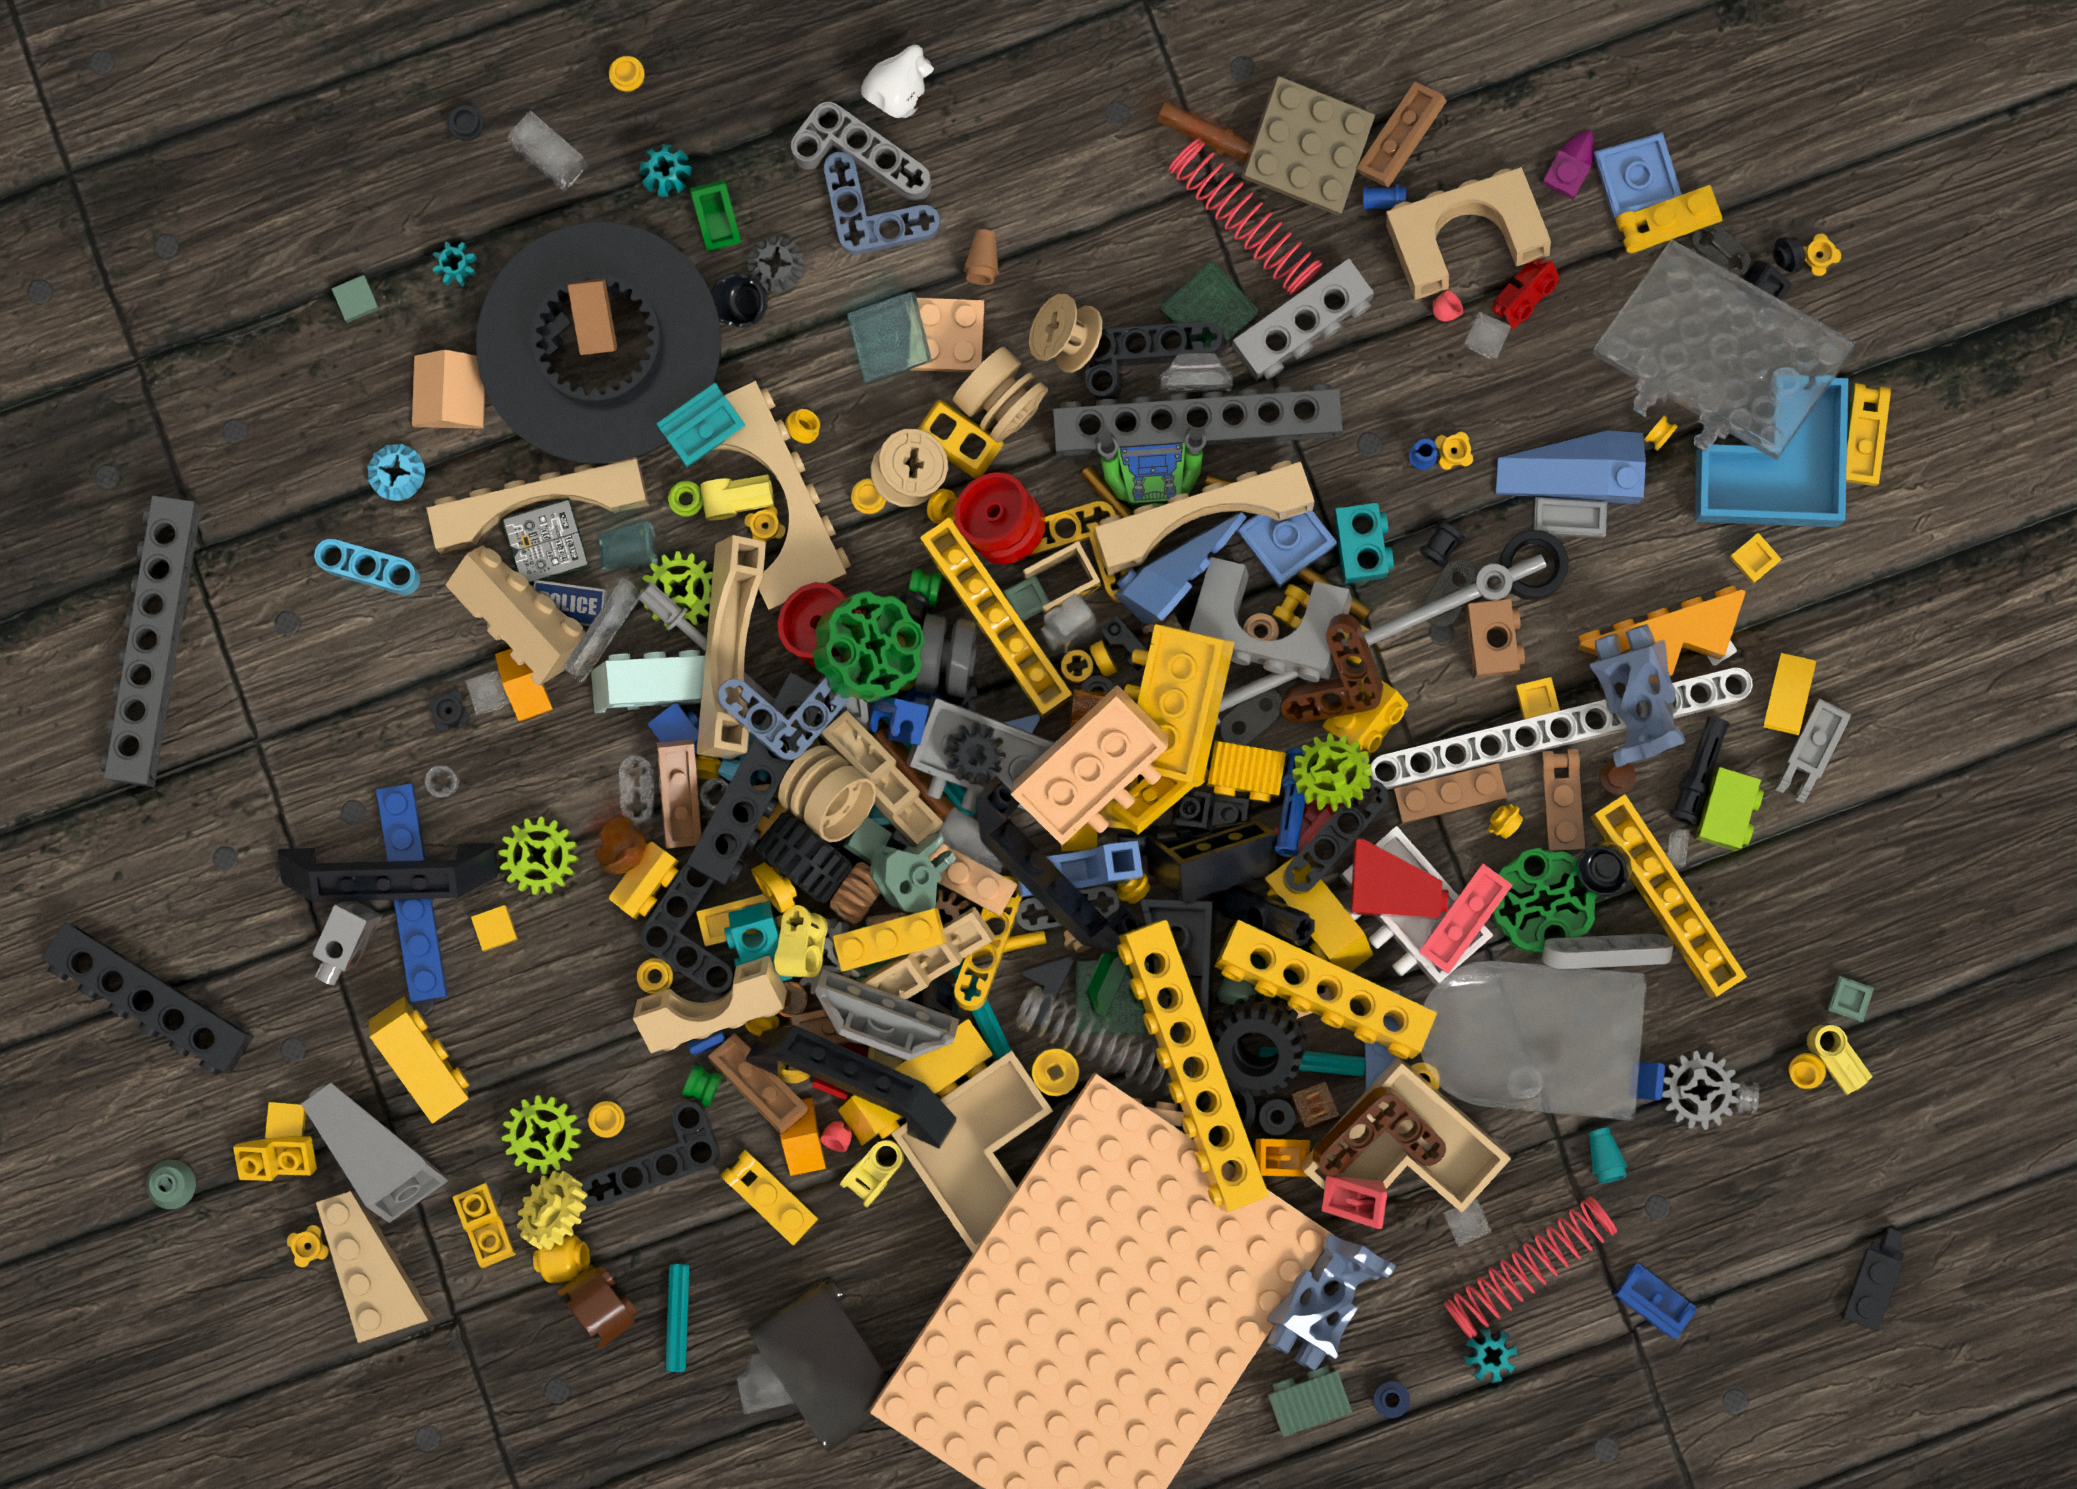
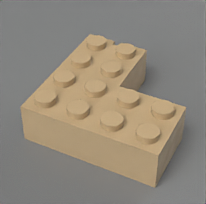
M1012 1051L941 1099L943 1104L957 1117V1121L940 1149L907 1135V1123L891 1133L972 1253H974L1017 1188L994 1152L1053 1112Z
M1396 1057L1336 1125L1372 1090L1378 1087H1388L1443 1139L1446 1144L1445 1155L1437 1164L1424 1166L1384 1131L1345 1171L1337 1176L1383 1181L1387 1189L1398 1175L1409 1166L1463 1213L1511 1158L1506 1149L1403 1059ZM1383 1101L1379 1107L1384 1110L1388 1107V1104ZM1370 1114L1367 1115V1118L1373 1123L1375 1119ZM1413 1119L1401 1122L1398 1127V1133L1404 1134L1410 1131L1414 1124ZM1365 1124L1354 1126L1350 1131L1349 1137L1356 1139L1362 1136L1365 1132ZM1422 1137L1417 1141L1426 1151L1432 1148V1145H1429ZM1344 1140L1340 1142L1345 1149L1348 1147ZM1313 1149L1301 1162L1304 1173L1325 1190L1326 1174L1322 1173L1313 1161ZM1330 1153L1326 1158L1333 1161L1337 1156Z

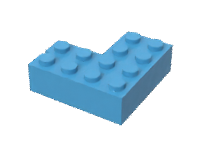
M1775 376L1769 383L1768 446L1702 444L1696 451L1694 522L1839 527L1845 522L1848 378L1816 377L1809 384V377ZM1808 385V391H1802Z

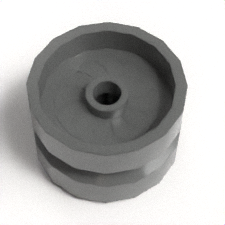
M927 613L922 631L924 644L920 651L922 666L916 676L915 690L920 693L935 694L940 685L941 674L946 673L945 691L949 697L966 699L970 676L973 677L977 653V644L975 643L977 620L958 618L954 623L951 639H947L948 622L945 616Z

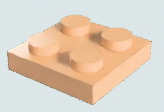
M913 298L910 370L972 373L982 363L984 300Z

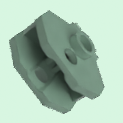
M936 832L929 835L916 847L907 846L904 850L882 845L872 853L870 877L890 906L912 913H919L936 907L937 883L942 880L940 874L956 860V856L951 850L941 853L932 861L928 858L944 842V838L940 833Z

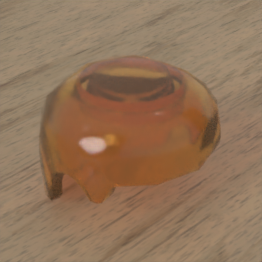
M625 816L615 818L600 830L599 836L602 840V847L600 850L595 849L594 853L601 869L606 873L620 875L631 871L641 863L646 852L647 841L642 829L631 818Z

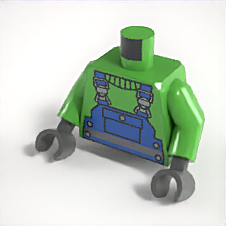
M1188 428L1185 432L1184 443L1118 447L1117 439L1113 433H1111L1112 443L1107 447L1101 446L1099 436L1095 438L1097 450L1102 455L1101 464L1104 479L1118 499L1128 501L1129 508H1139L1149 504H1154L1156 508L1169 504L1168 500L1176 495L1184 493L1189 495L1201 474L1202 449L1206 444L1207 434L1205 429H1203L1202 438L1195 441L1190 438V428Z

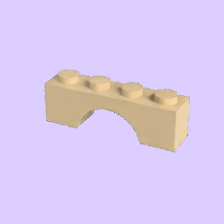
M770 955L736 966L732 989L724 997L716 1001L707 1003L692 1002L680 997L671 989H667L638 999L633 1020L650 1053L662 1049L669 1051L678 1047L683 1042L693 1039L702 1040L711 1036L714 1032L726 1028L735 1029L741 1027L747 1021L759 1017L768 1018L774 1016L784 1009L787 989L777 973Z

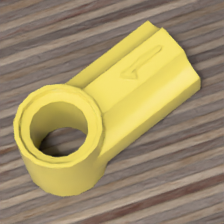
M768 474L734 481L726 478L715 479L700 484L705 518L708 521L728 519L737 516L738 512L775 506L773 488Z
M1818 1025L1809 1032L1807 1046L1810 1052L1823 1061L1825 1068L1845 1095L1858 1090L1872 1078L1870 1072L1847 1042L1846 1034L1840 1027ZM1826 1031L1830 1032L1834 1038V1045L1829 1051H1824L1820 1045L1821 1035Z

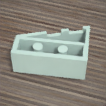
M700 650L679 652V657L666 658L665 652L645 653L644 659H630V654H614L608 656L609 661H605L591 671L594 713H605L607 708L628 707V710L640 709L639 706L662 705V707H669L675 702L678 705L700 704L705 656H701Z

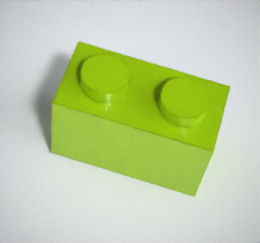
M1721 767L1714 770L1709 786L1711 793L1705 800L1700 817L1701 821L1694 839L1732 851L1742 849L1743 844L1748 845L1754 829V825L1749 823L1753 810H1759L1764 790L1759 789L1761 779Z

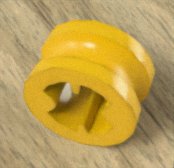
M1665 415L1644 439L1646 442L1652 441L1657 451L1678 427L1676 424H1668V418Z
M1073 650L1063 657L1061 671L1067 681L1080 684L1091 677L1093 662L1086 652ZM1072 658H1081V663L1084 660L1086 661L1088 668L1082 669L1081 676H1073L1074 671L1068 672L1067 666L1072 665Z

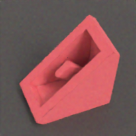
M1326 1175L1322 1211L1381 1229L1383 1226L1387 1190L1383 1181Z

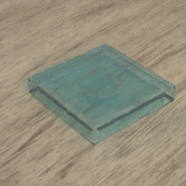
M909 292L847 313L864 382H872L932 362L915 293Z

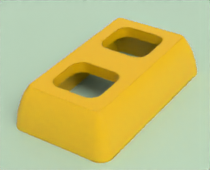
M937 400L917 428L931 434L939 441L947 455V461L974 479L986 472L1003 447V440L996 443L990 437V431H983L978 423L943 400ZM940 414L947 415L957 423L955 429L946 440L940 439L930 431V427ZM971 433L976 434L986 442L985 448L977 459H971L960 451V446Z

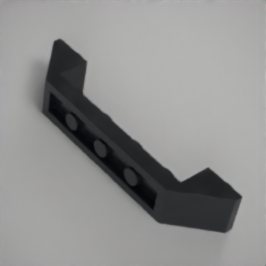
M997 776L988 783L976 798L981 842L1081 945L1118 953L1117 946L1121 944L1118 936L1143 926L1124 906L1105 918L1009 819L1010 815L1020 804L1011 795V790Z
M495 843L459 844L456 860L317 863L315 848L278 849L282 883L312 902L458 898L498 877Z
M796 1025L763 1031L746 1057V1062L776 1076L780 1074L785 1064L907 1118V1135L940 1149L957 1121V1117L925 1083Z

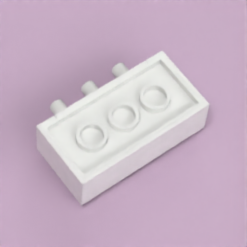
M1396 826L1375 845L1442 880V890H1448V912L1458 898V895ZM1353 865L1339 876L1350 889L1352 886ZM1350 906L1346 909V911H1347L1349 914H1350ZM1441 911V918L1438 920L1375 916L1382 926L1368 940L1376 949L1380 948L1391 937L1397 941L1406 952L1404 956L1392 965L1393 969L1400 976H1403L1415 964L1420 967L1435 985L1439 984L1449 975L1418 954L1447 912ZM1350 914L1354 921L1361 916ZM1485 925L1450 973L1493 936Z

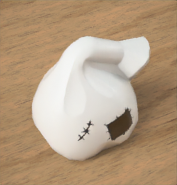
M911 45L900 54L877 63L864 79L861 86V95L887 114L895 118H907L918 109L925 89L923 78L931 74L934 68L930 61L924 57L922 48L919 45Z

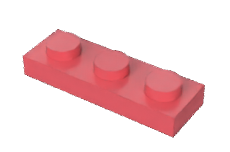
M1482 864L1419 950L1418 954L1446 974H1449L1510 890L1512 884Z

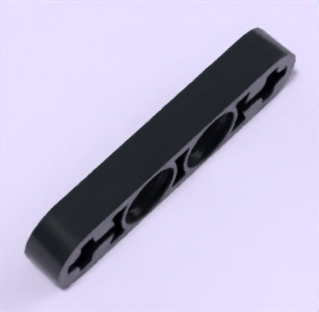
M1370 780V789L1361 788L1362 791L1365 790L1368 793L1372 790L1377 791L1378 796L1376 800L1379 802V805L1372 802L1361 813L1356 808L1362 803L1366 795L1363 793L1362 800L1352 797L1350 800L1356 808L1352 806L1347 808L1343 804L1288 865L1283 873V882L1290 892L1301 895L1310 891L1388 802V792L1382 783ZM1344 814L1353 816L1357 821L1356 831L1350 834L1342 832L1337 824L1338 818ZM1363 814L1368 815V819H1365ZM1318 841L1329 842L1334 850L1332 858L1328 860L1319 859L1314 852L1315 844ZM1306 855L1313 865L1322 870L1318 872L1314 866L1306 875V880L1309 883L1306 885L1304 882L1296 885L1292 881L1295 877L1292 870L1300 872L1309 861L1302 858Z

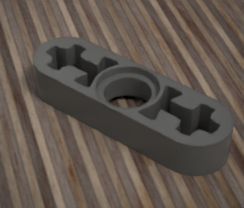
M1098 886L1079 890L1083 895H1088L1087 900L1089 902L1098 900L1099 893H1105L1106 898H1113L1114 904L1108 906V912L1101 913L1100 907H1095L1105 918L1119 908L1118 894L1110 887ZM1036 897L1026 899L1020 903L1016 919L1019 926L1024 930L1035 932L1064 927L1055 917L1056 922L1047 923L1048 915L1037 918L1036 925H1030L1029 920L1022 919V914L1027 912V906L1034 905L1037 911L1046 910V908Z

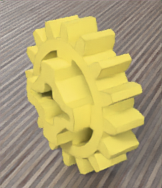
M552 1171L550 1179L543 1175L538 1187L535 1185L530 1187L532 1194L530 1197L523 1198L524 1208L518 1211V1215L523 1217L517 1224V1228L522 1230L521 1238L527 1240L529 1244L538 1249L544 1247L551 1250L554 1242L562 1245L563 1236L565 1234L569 1236L574 1234L572 1226L581 1223L582 1220L579 1218L580 1212L586 1210V1205L581 1203L587 1196V1193L581 1190L583 1183L564 1171L561 1174Z

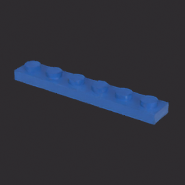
M411 783L377 789L387 861H425L426 857L414 785ZM432 899L394 900L410 1002L415 1003L448 997Z

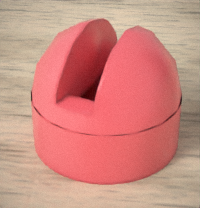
M1447 290L1433 301V314L1440 321H1452L1463 314V306L1456 294Z
M833 1121L825 1128L820 1140L823 1145L833 1151L846 1152L852 1139L851 1128L849 1126L844 1127L842 1121Z

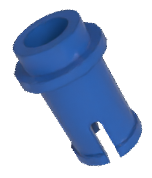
M1396 184V187L1389 188L1363 187L1364 210L1392 209L1395 205L1406 202V187H1399V184Z
M1430 439L1419 440L1409 451L1410 463L1419 470L1431 468L1437 460L1436 444ZM1420 450H1424L1429 454V456L1423 457L1420 455V453L1417 452Z

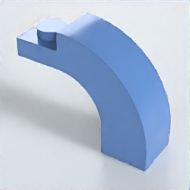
M1138 841L1106 844L1085 851L1046 856L1078 890L1113 885L1143 877ZM1017 879L1019 897L1033 896Z

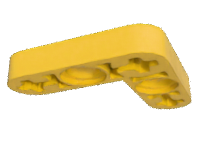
M1095 501L1045 517V524H1050V535L1055 543L1047 544V537L1042 538L1038 546L1028 556H1037L1069 546L1077 541L1089 540L1108 597L1115 602L1121 603L1114 596L1118 590L1112 591L1111 586L1115 585L1116 582L1115 575L1108 576L1104 570L1106 568L1095 538L1094 527L1099 526L1098 523L1087 524L1086 528L1089 532L1082 534L1081 522L1077 517L1078 514L1083 513L1084 520L1094 517V510L1100 509L1102 514L1108 513L1109 516H1115L1116 513L1113 507L1107 502ZM1062 519L1071 520L1076 526V531L1070 538H1061L1055 531L1056 524ZM1128 570L1121 571V572H1120L1121 577H1122Z

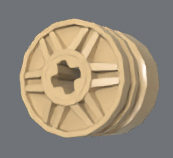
M1005 347L999 348L984 360L965 380L953 397V402L969 417L977 415L984 409L987 411L980 423V428L985 431L997 423L990 434V437L996 443L1001 442L1024 426L1035 414L1040 402L1048 392V388L1042 382L1027 391L1035 380V375L1032 373L1022 376L1017 381L1014 379L1021 366V362Z
M821 745L805 751L793 762L781 781L778 798L780 804L785 809L790 811L796 818L805 821L806 826L827 842H838L851 835L867 818L875 802L876 788L873 781L853 766H849V762L839 756L833 749L827 745Z

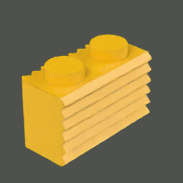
M1215 741L1207 786L1214 787L1213 793L1217 795L1235 797V791L1250 793L1249 799L1252 801L1270 803L1271 797H1279L1286 753Z

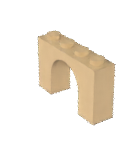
M1522 167L1514 170L1509 168L1502 169L1494 173L1490 178L1481 181L1469 180L1462 183L1456 189L1447 192L1435 191L1427 195L1423 200L1414 203L1402 202L1395 205L1390 211H1386V227L1414 300L1449 288V273L1437 245L1436 237L1440 229L1448 221L1458 216L1478 215L1494 222L1504 235L1516 267L1550 256L1551 240Z

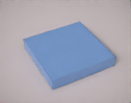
M1663 132L1594 152V159L1613 221L1622 213L1628 211L1636 212L1682 195Z
M1313 511L1281 521L1256 514L1236 530L1279 588L1337 546L1336 540Z

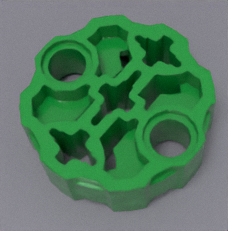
M870 591L852 595L840 601L839 605L831 611L823 614L815 628L817 643L812 652L815 666L828 679L831 690L845 699L854 697L863 699L867 703L882 700L898 693L900 688L916 678L921 669L920 651L924 644L921 626L913 621L908 614L907 606L893 596L882 597L874 595ZM852 610H865L866 614H853ZM897 632L904 637L905 647L898 643ZM866 645H870L871 649L867 650ZM832 647L839 651L840 663L832 657ZM872 680H879V681L884 680V681H885V684H883V685H880V684H879V685H877V684H871V681H872Z
M1534 848L1520 853L1515 860L1499 870L1497 874L1512 884L1510 889L1515 890L1518 894L1530 891L1531 895L1519 899L1515 894L1508 891L1490 916L1493 925L1498 927L1507 938L1508 944L1522 952L1543 953L1545 944L1544 933L1548 927L1558 928L1562 933V938L1581 937L1588 933L1595 920V899L1598 895L1586 889V894L1581 896L1582 902L1579 901L1577 896H1570L1569 891L1574 888V882L1577 883L1579 888L1585 887L1579 879L1576 867L1577 858L1564 851L1555 852ZM1528 857H1534L1540 861L1542 871L1539 876L1533 877L1525 872L1524 862ZM1566 873L1567 877L1562 887L1550 890L1549 886L1560 883L1562 876ZM1539 892H1542L1544 897H1561L1547 905V911H1544L1542 906L1528 908L1525 906L1538 899ZM1504 901L1508 903L1509 907L1515 906L1517 909V913L1512 915V921H1509L1507 916L1500 915L1499 910L1505 907ZM1567 904L1578 914L1572 913L1569 909L1557 912L1556 907ZM1536 913V918L1526 920L1524 928L1522 930L1519 929L1524 916Z

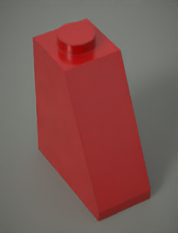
M1356 839L1354 841L1350 914L1438 920L1441 918V911L1447 912L1448 890H1442V880L1364 839Z

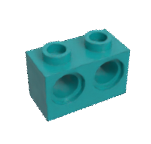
M1378 503L1336 508L1333 516L1343 583L1348 584L1386 578L1389 574L1388 568H1394L1391 546L1385 547L1383 533H1388L1386 512L1379 511ZM1364 517L1370 521L1372 529L1366 534L1357 533L1353 529L1352 521L1355 518ZM1363 552H1369L1375 556L1377 565L1372 569H1364L1359 565L1357 556Z
M770 901L729 912L730 927L724 928L729 948L736 947L739 955L738 958L734 959L735 965L739 966L770 955L774 963L780 930ZM752 928L759 930L755 934L744 933L746 930ZM780 976L782 981L792 979V977Z

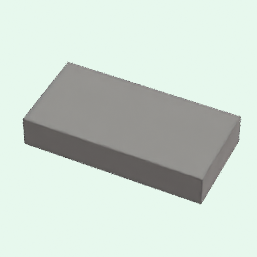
M1535 497L1533 530H1542L1555 536L1606 537L1607 501Z

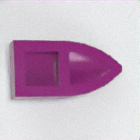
M1591 130L1574 136L1559 150L1542 182L1543 185L1574 200L1593 161L1594 138Z

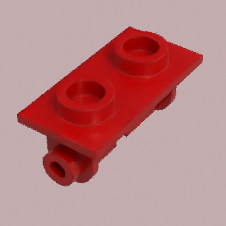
M1541 258L1527 263L1514 277L1522 285L1520 290L1509 283L1493 300L1494 306L1491 310L1500 318L1505 315L1512 330L1520 322L1527 320L1532 314L1535 305L1544 296L1549 295L1556 287L1560 277L1553 261L1549 260L1547 263Z

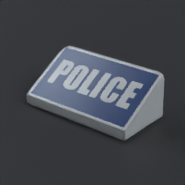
M534 580L533 589L551 598L556 607L567 617L577 620L584 626L603 628L608 595L606 590Z

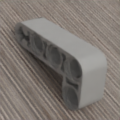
M823 102L815 107L792 139V154L795 162L801 168L811 170L817 168L834 148L839 152L847 153L858 166L911 202L924 200L931 191L930 174L924 165L833 102ZM826 115H833L838 118L837 124L832 128H824L819 122ZM855 135H861L867 139V142L862 148L854 149L848 145L850 138ZM812 143L816 145V153L810 157L800 155L798 152L803 144ZM884 155H890L896 160L894 166L889 169H882L876 163ZM903 166H904V170H905V175H906V176H904L903 174H901V172H902V170H903ZM907 177L912 180L920 177L922 186L914 185L912 188H909Z

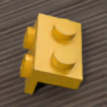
M1362 679L1360 692L1363 691L1367 696H1372V693H1367L1365 690L1364 679ZM1382 681L1384 690L1381 701L1375 709L1328 718L1322 727L1326 732L1332 733L1338 740L1343 735H1347L1348 745L1358 741L1360 743V752L1367 751L1370 756L1371 753L1380 747L1383 738L1392 726L1402 719L1408 703L1396 689Z
M650 842L610 894V901L636 920L641 915L646 917L658 900L655 896L662 886L669 887L678 875L679 870L676 867L680 862L654 842Z

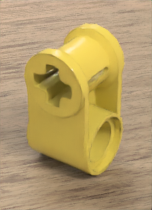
M794 905L785 911L781 919L778 947L774 956L775 969L780 976L813 978L818 976L823 964L822 956L828 932V923L822 915L810 914L805 907L800 905ZM791 922L797 924L798 926H792ZM812 923L815 924V925H817V926H818V929L812 927V926H811Z
M886 1139L880 1141L871 1148L862 1160L858 1161L839 1185L843 1188H850L864 1200L863 1205L868 1208L887 1186L890 1178L904 1162L905 1153L895 1140ZM890 1146L894 1148L897 1154V1160L894 1165L884 1166L880 1163L878 1152L881 1147ZM858 1178H859L863 1183H865V1184L870 1188V1190H869L865 1185H863V1184L858 1180Z

